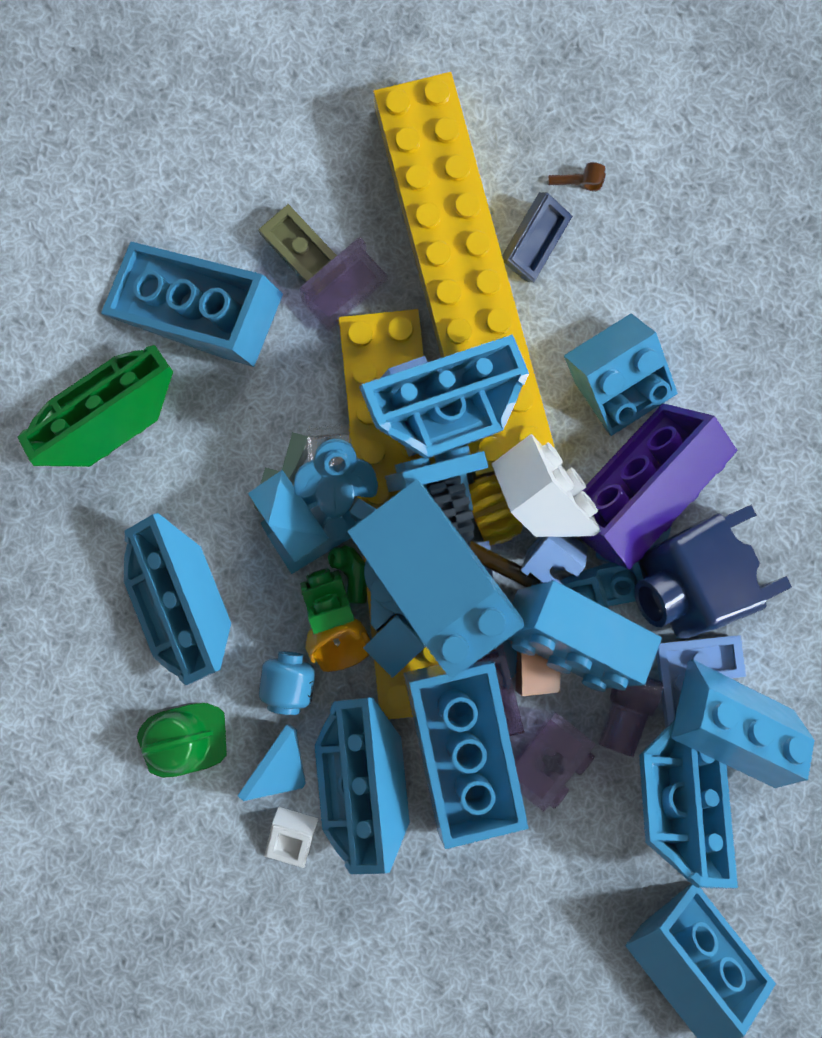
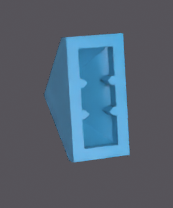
M283 470L248 493L294 562H297L330 539L303 499L295 495L294 486Z
M290 724L285 726L237 797L247 801L302 789L305 786L306 781L296 728Z

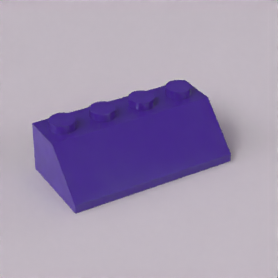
M665 403L661 404L589 481L586 488L582 490L590 497L598 510L593 516L601 531L595 536L578 537L605 560L630 570L635 563L644 557L646 551L672 526L673 521L684 509L697 499L704 487L716 474L725 468L726 463L738 451L714 415Z

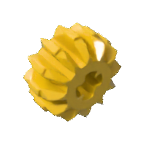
M496 474L487 477L485 475L469 484L473 517L484 542L489 541L490 546L498 543L503 544L521 534L523 525L510 512Z

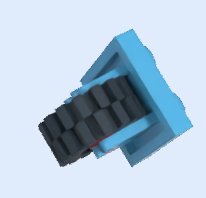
M469 446L435 455L436 463L430 464L429 458H420L395 465L396 473L385 476L389 492L403 490L416 479H419L464 541L469 542L473 539L474 534L472 531H474V524L471 521L473 518V505L466 473L488 468L484 451L471 454Z

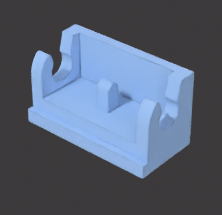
M574 536L538 537L528 549L521 571L527 576L530 573L543 583L554 580L562 584L559 579L551 576V567L557 570L566 569L567 572L578 576L585 568L588 547Z

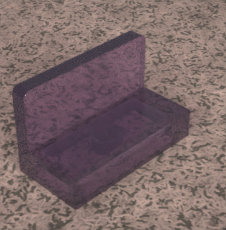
M359 237L300 287L301 300L306 308L329 331L339 323V317L347 316L388 280V275L366 253V242Z

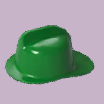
M196 703L162 711L149 717L140 726L137 734V740L148 771L162 778L177 777L208 769L221 763L227 756L225 712L219 707L208 703Z

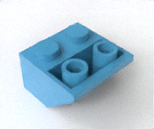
M632 313L564 355L576 386L610 436L678 394L657 333Z

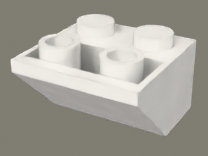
M530 434L492 463L510 512L535 537L595 536L601 531L593 516L598 510L590 497L582 491L586 488L584 481L572 467L566 471L561 466L563 461L550 443L547 442L545 445H542Z

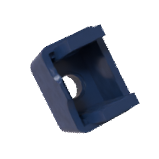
M752 504L725 517L720 513L712 515L685 528L646 551L640 562L647 577L635 584L634 595L638 609L651 625L663 627L670 623L677 637L682 639L690 638L762 611L766 608V600L792 588L787 576L759 586L757 569L760 562L752 546L738 540L731 530L732 527L757 516Z

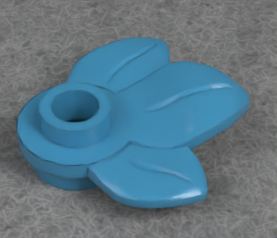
M330 439L318 447L314 460L302 465L298 469L294 479L295 495L300 497L316 495L321 511L331 519H337L348 512L353 504L354 496L375 497L378 490V481L371 464L358 459L351 444L341 439ZM334 457L343 458V462L339 465L331 466L329 464V461Z

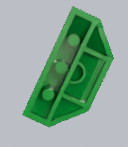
M155 344L147 346L144 350H134L114 356L47 401L32 419L28 429H24L17 436L29 461L33 466L90 467L108 456L112 451L158 421L173 370Z

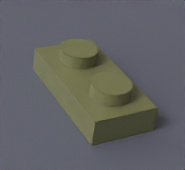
M289 204L258 229L265 241L312 291L342 266V260Z

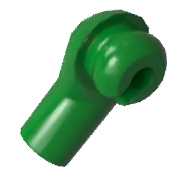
M350 546L334 547L329 552L328 562L332 568L340 569L348 578L347 596L349 602L365 604L367 599V585L364 574L365 561Z

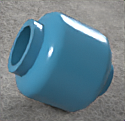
M279 651L278 658L269 659L262 665L259 685L260 700L267 704V710L270 712L284 715L299 714L301 708L307 707L312 702L315 669L311 664L303 661V654Z

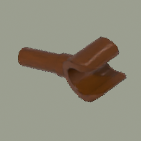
M589 162L585 166L583 175H549V185L581 186L585 190L596 192L603 186L606 168L603 164Z

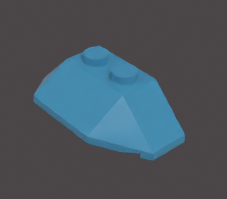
M512 334L362 384L359 388L375 427L427 459L501 432L508 421L529 372Z
M159 513L152 514L125 530L124 541L127 542L124 555V584L153 658L169 672L178 676L179 680L186 686L221 670L231 621L201 546Z
M373 697L334 701L330 709L331 714L325 721L314 745L322 830L336 853L345 861L344 866L349 874L390 873L410 823L402 739Z
M673 721L639 755L645 843L696 888H738L727 765L671 739L674 726Z

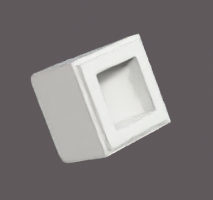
M279 807L272 822L264 857L304 868L318 818Z

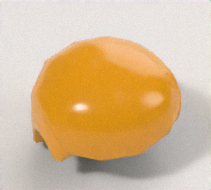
M354 618L352 622L317 634H313L311 628L307 634L305 648L311 663H314L316 660L322 671H339L357 665L369 656L363 647L370 641V638L363 624ZM334 639H339L340 644L338 647L334 644Z

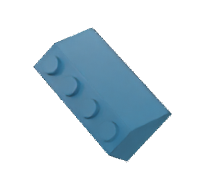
M475 662L452 680L439 664L404 672L437 832L444 848L449 849L529 829L494 662Z

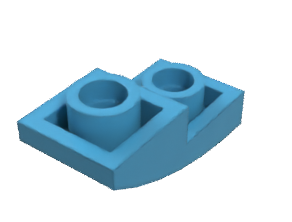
M640 561L635 563L630 570L609 562L584 570L578 576L571 575L560 580L562 585L608 609L609 606L636 601L634 595L635 584L639 580L646 578Z

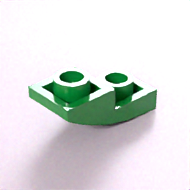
M328 568L317 570L306 576L307 581L300 583L301 593L307 607L308 620L313 634L354 621L339 570L330 572Z

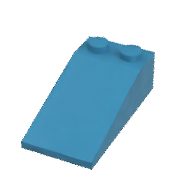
M130 241L101 314L217 357L255 367L283 293L263 274Z
M416 479L347 531L424 645L451 680L524 627L521 615L419 479Z

